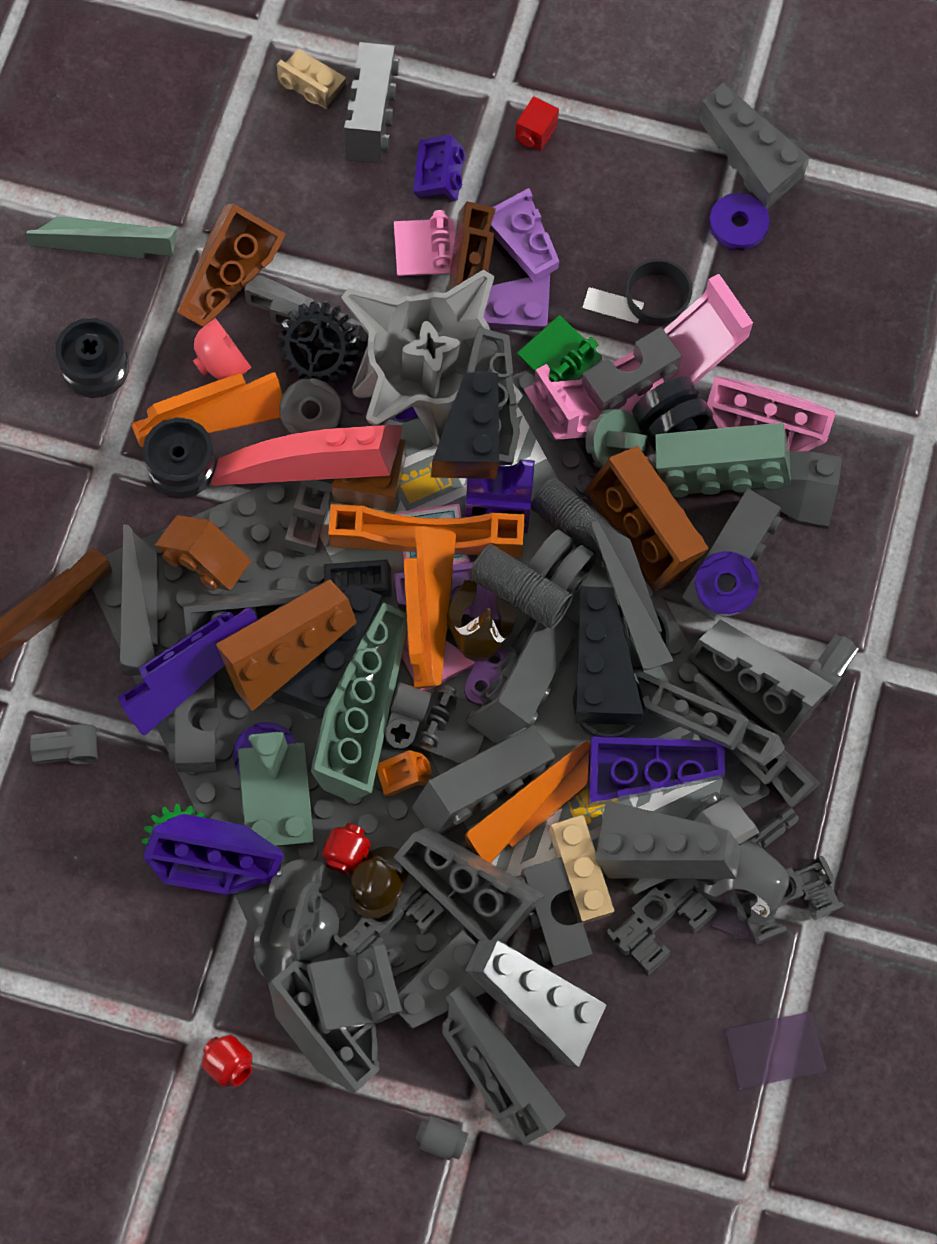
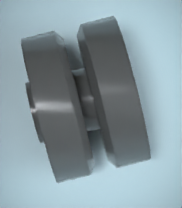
M557 529L535 553L528 564V568L541 574L550 582L553 581L559 587L561 586V589L564 588V590L572 593V596H574L591 571L597 555L582 545L572 550L573 539Z

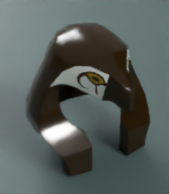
M464 580L463 585L449 606L447 622L450 632L464 657L471 661L483 662L492 657L512 634L517 619L516 607L511 606L508 602L498 597L497 609L501 615L499 621L494 623L492 609L486 608L482 615L471 622L464 619L463 613L467 607L474 603L477 592V583L475 581Z

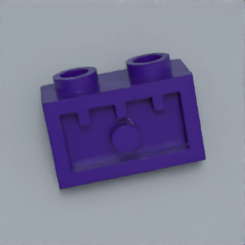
M452 135L419 140L413 192L418 198L446 194L452 202L458 201L459 190L463 184L461 177L462 164L465 162L466 157L464 148L459 145Z

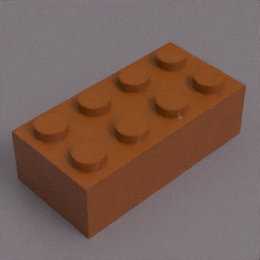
M638 446L610 457L585 489V492L600 514L631 540L642 575L654 592L681 580L709 549L703 537L694 528L685 511L676 502L667 485L660 479L651 466L649 459Z

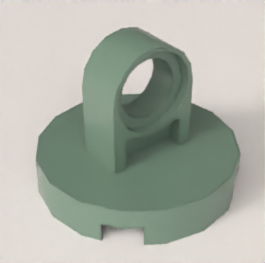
M604 409L600 412L602 414L597 419H592L589 423L586 433L587 453L592 454L595 461L593 464L597 468L601 469L610 457L635 446H638L642 452H645L647 436L640 434L638 423L630 413L622 409Z

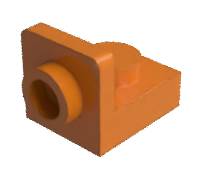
M408 750L379 762L377 773L384 795L392 796L417 785L426 786L428 781L431 780L430 774L432 769L428 759L423 754Z

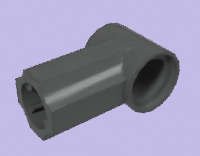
M836 634L818 661L814 660L808 671L833 685L823 698L826 702L843 678L841 675L858 651L853 641L845 636Z
M78 724L68 727L66 731L31 735L30 751L32 762L34 765L64 761L72 764L96 762L98 760L96 727L90 724Z

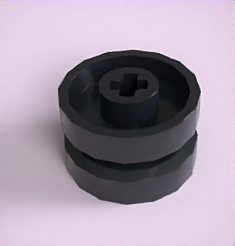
M82 318L70 323L60 333L56 342V358L67 386L76 394L88 398L105 397L116 392L125 383L129 373V358L119 330L110 322L99 318Z
M676 377L658 385L645 394L632 410V415L639 427L648 430L646 432L647 440L654 451H656V434L704 430L713 418V413L705 400L697 399L699 391L690 377Z
M176 417L163 420L150 430L145 437L142 451L150 481L156 489L169 497L182 499L196 496L205 490L211 483L216 468V461L210 435L204 427L192 419Z

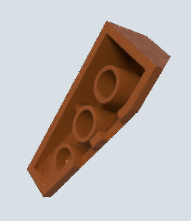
M235 204L224 205L208 237L176 313L202 327L210 322L230 303V300L242 288L246 287V284L272 262L286 234Z

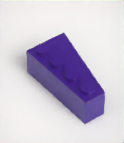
M591 737L588 808L606 804V800L617 802L720 780L725 774V747L710 740Z

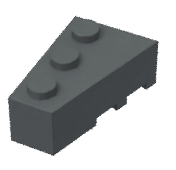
M463 930L456 931L397 990L402 1012L398 1013V1015L409 1027L414 1028L449 1011V1002L446 1001V996L461 985H465L474 997L486 992L465 971L477 944Z

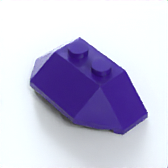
M183 813L153 827L143 853L144 860L149 863L164 884L226 895L250 889L261 883L263 885L270 883L276 875L284 856L282 850L245 825Z

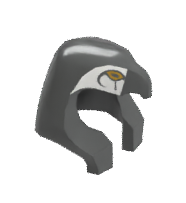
M747 839L740 845L741 852L737 878L714 879L713 883L707 881L704 892L715 897L721 896L733 889L754 893L757 898L750 901L752 915L747 921L753 924H761L779 908L788 888L789 873L766 850Z

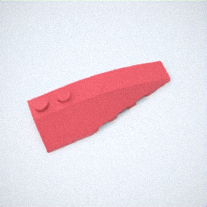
M401 425L323 429L266 440L219 458L211 483L213 486L390 476L402 427Z

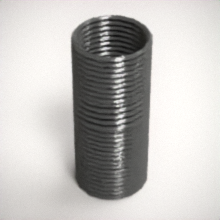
M557 478L547 481L539 489L531 502L530 508L548 524L553 526L554 529H559L571 537L576 547L582 545L596 554L595 563L600 567H604L590 527V522L596 521L600 525L627 537Z
M493 544L487 545L481 551L469 573L470 580L475 581V583L486 588L492 594L494 593L500 599L502 598V600L516 607V609L530 616V618L532 617L538 623L543 624L549 630L553 629L561 621L572 602V593L567 592L564 588L561 589V586L559 587L553 581L550 582V580L534 572L533 569L531 570V568L520 563L514 557L512 558L506 552L504 553V551L493 546Z

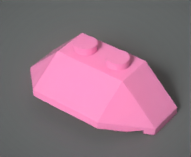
M718 376L714 378L707 405L713 413V419L718 428L784 423L789 451H809L826 443L836 411L805 398L747 381Z

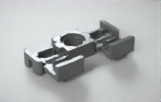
M823 856L817 857L816 864L794 872L792 867L786 869L789 873L791 891L789 896L783 898L779 907L802 898L804 893L805 902L810 901L813 911L810 913L814 921L837 912L844 907L843 902L839 903L832 886H830L834 881V876ZM733 891L729 897L731 905L736 906V915L741 922H745L747 919L746 915L749 917L752 915L750 901L757 898L754 893L748 891L737 896L736 892ZM776 912L761 924H753L747 921L757 944L784 934L787 931L785 925H777L773 917Z
M408 872L400 900L391 911L388 920L377 922L373 918L369 919L359 915L360 920L341 938L335 934L334 939L337 946L348 957L357 956L356 953L360 954L372 946L383 945L384 939L382 937L404 915L408 918L412 915L419 922L416 925L420 928V932L425 935L446 915L445 909ZM434 910L435 912L424 923H422V921L426 917H428ZM386 948L387 955L390 953L388 959L390 967H392L400 958L393 948L390 950Z
M672 879L660 891L655 887L631 908L632 916L614 932L608 929L607 937L624 956L630 955V950L628 949L630 948L633 951L631 955L645 969V973L649 976L670 957V950L665 945L660 947L654 941L656 936L653 933L676 914V909L680 916L684 913L690 919L688 924L691 926V931L694 934L716 915L717 909L699 892L700 884L696 879ZM650 903H657L663 908V914L657 919H651L645 915L644 908ZM705 910L707 911V912H706L703 916H701L696 922H694V920H695L702 912H704ZM660 950L662 951L653 961L649 962Z

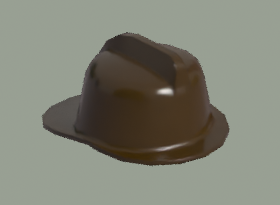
M386 846L371 850L366 861L360 863L354 869L351 876L350 902L353 909L359 915L369 919L380 918L389 914L397 906L408 875V871L393 858L400 849Z

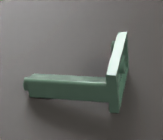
M282 732L250 735L249 740L253 748L238 749L245 826L276 847L314 843L305 743L287 744Z

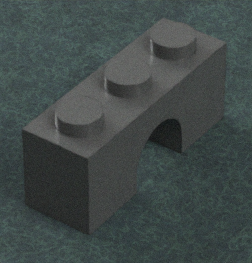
M662 327L635 342L633 355L640 364L636 370L631 372L621 371L608 358L583 373L582 387L600 412L604 409H620L626 404L628 398L635 394L637 396L645 394L653 387V383L660 379L668 380L679 371L678 368L680 367L682 355Z
M216 673L169 714V729L175 730V742H169V761L175 762L178 772L218 771V739L215 730H199L191 724L193 716L198 711L206 708H217Z
M562 857L523 868L521 871L522 878H519V880L545 894V897L528 915L533 931L539 930L542 943H538V949L543 963L549 962L550 968L553 969L590 957L592 951L583 922L563 925L558 923L551 914L552 900L569 893L572 889Z

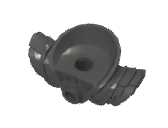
M297 859L283 863L280 866V871L277 872V875L270 882L269 894H265L261 899H258L254 905V918L257 919L259 924L254 937V961L260 974L269 981L294 961L310 960L324 954L333 945L335 934L338 935L339 919L337 911L330 901L319 893V887L322 885V878L324 876L322 873L326 866L323 862ZM296 910L291 928H286L284 925L286 914Z

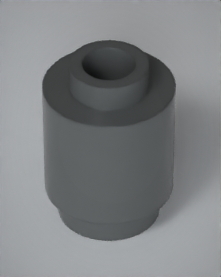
M430 1116L429 1122L421 1121L415 1140L421 1142L419 1149L447 1160H450L451 1157L460 1160L469 1133L461 1131V1126Z

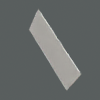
M588 288L582 308L638 324L639 319L630 311L626 297ZM633 300L636 306L642 310L644 302Z

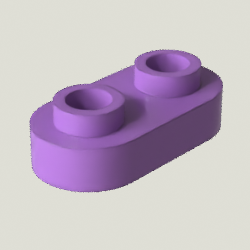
M500 647L493 655L500 659L498 664H491L488 660L475 662L465 683L464 693L467 701L479 706L483 705L484 701L479 698L482 693L476 691L475 687L478 684L490 687L494 680L501 676L496 670L509 655L506 649Z

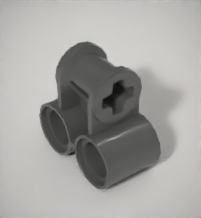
M403 683L397 684L384 734V739L388 745L393 748H404L413 742L419 723L423 720L431 698L430 692ZM401 724L404 726L403 731L408 733L406 739H400L399 743L394 741L395 736L390 733L392 728L396 729Z

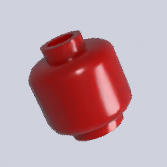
M346 823L345 828H333L322 851V856L327 861L326 867L337 873L350 876L360 863L366 861L371 843L363 835L365 830L351 823Z
M226 1035L221 1038L214 1037L203 1049L205 1054L202 1059V1068L222 1087H237L241 1085L253 1071L252 1053L232 1035Z

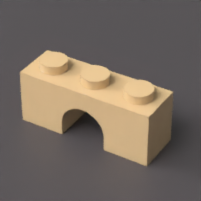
M584 815L551 824L548 831L557 858L562 857L572 888L568 894L577 923L583 922L585 924L610 916L614 912V908L601 868L595 861L596 852Z

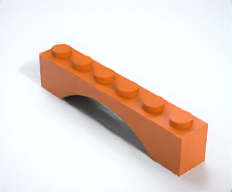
M331 504L328 532L331 548L417 552L415 526H425L453 531L456 534L454 554L479 555L487 545L493 544V546L498 547V549H501L504 553L506 552L509 556L522 558L524 514L489 513L465 518H419L386 513L365 506Z

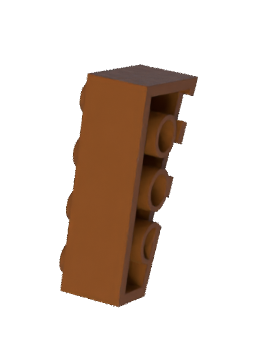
M328 580L218 642L216 646L236 692L248 707L254 711L357 622L348 598L331 580Z

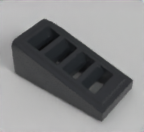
M387 559L324 564V582L331 580L336 585L335 573H341V586L338 588L343 594L349 588V573H354V585L380 594L382 597L392 596L391 566ZM362 573L367 574V585H362ZM375 574H380L381 584H375Z

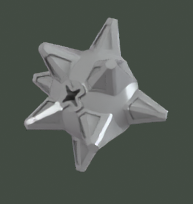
M482 270L445 293L431 292L415 296L405 295L396 300L350 288L346 290L341 297L342 301L369 335L368 345L352 390L353 395L358 398L372 397L366 420L370 424L378 426L404 410L413 407L433 443L438 447L465 371H467L477 328L490 330L488 323L484 319V313L494 280L493 275ZM513 384L514 393H516V402L518 404L522 399L523 395Z

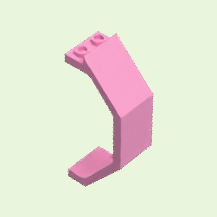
M720 274L708 279L704 294L663 329L682 355L680 367L678 368L679 371L668 380L687 376L696 384L749 337L753 322ZM633 352L612 362L616 368L624 372L634 371L640 366ZM547 364L536 369L534 383L523 390L554 438L558 440L586 437L589 423L592 419H597L601 413L582 387V379L551 382L549 380L550 368ZM658 380L653 383V387L649 391L668 380ZM645 394L641 396L633 395L627 399L626 404L620 409L632 415L635 404Z

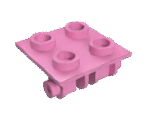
M437 210L433 212L430 220L394 221L397 276L450 274L455 241L454 219H448L444 211Z

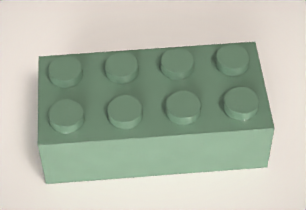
M784 423L656 434V469L658 475L667 485L672 496L678 498L692 493L713 495L726 490L746 492L747 488L750 490L751 488L761 487L779 489L784 485H791L790 451Z

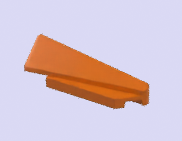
M240 372L157 402L147 409L148 418L133 422L131 426L139 445L143 447L145 437L150 430L163 420L171 418L192 419L202 425L208 433L280 418L279 406L283 393L275 372L246 384Z
M415 526L417 558L404 559L409 656L410 663L413 664L414 687L424 688L440 686L442 684L448 623L447 614L450 603L456 534L449 530Z
M585 740L465 834V843L473 853L492 863L507 845L512 850L587 787L589 741Z

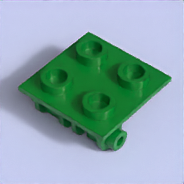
M561 315L554 319L517 353L534 372L536 369L547 364L550 368L549 380L551 382L579 380L584 372L591 369L603 358L596 351V348L599 346L598 342L593 337L589 339L583 338Z

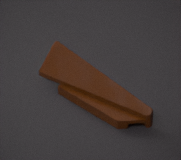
M467 201L460 209L457 218L448 291L482 270L488 272L494 233L489 232L496 208Z
M92 547L70 569L67 568L0 618V661L88 597L87 591L113 572L109 560Z

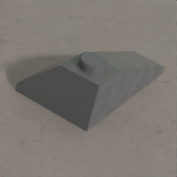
M478 327L467 371L498 372L499 466L512 465L520 429L519 422H517V402L513 386L510 338L507 334Z
M790 451L791 485H784L779 489L761 487L751 488V490L780 506V512L788 515V519L796 523L828 528L839 486L842 457L810 451ZM734 491V492H736V493H738V494H740V495H744V493H745V492H737V491Z
M718 792L700 800L702 805L693 809L685 818L729 829L738 844L759 833L756 825L731 795H719ZM630 878L623 887L626 892L637 894L666 879Z

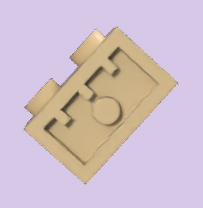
M297 49L287 62L280 60L277 63L278 80L284 87L296 90L310 103L319 104L325 109L346 85V77L300 49Z

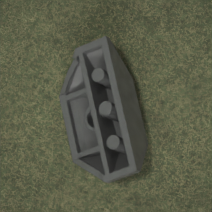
M275 589L222 594L184 605L186 636H189L223 613L231 612L233 616H236L247 607H251L257 618L261 619L307 592Z
M294 961L268 983L276 1019L318 1073L355 1093L380 1071L379 1061H377L378 1047L376 1025L374 1023L328 1032L322 1030L306 964Z

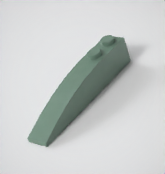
M380 604L325 709L311 767L312 774L324 791L351 802L372 793L408 630L407 613L388 604Z

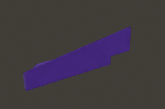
M247 607L236 616H233L231 612L219 615L139 668L144 681L122 693L118 698L123 710L142 735L148 734L224 666L216 644L259 620L251 607Z

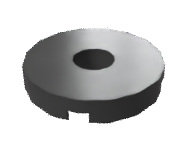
M314 378L301 379L290 385L283 394L279 406L280 418L286 430L291 434L335 429L342 413L341 402L336 391L326 382ZM313 400L318 403L320 411L315 418L309 419L302 414L301 407L304 402Z

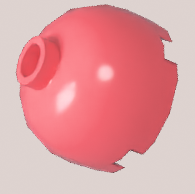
M216 318L205 324L198 331L193 347L197 358L193 362L203 375L210 373L215 379L221 380L240 372L243 375L252 368Z

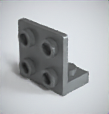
M385 944L372 946L357 956L312 962L307 965L324 1032L383 1022L402 1012Z

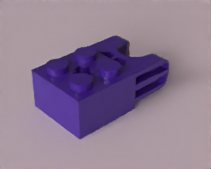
M519 459V462L515 465L499 466L497 479L467 478L465 517L489 513L524 514V533H528L535 460Z

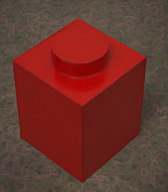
M533 96L516 122L515 139L519 140L526 147H533L541 151L558 124L559 108Z

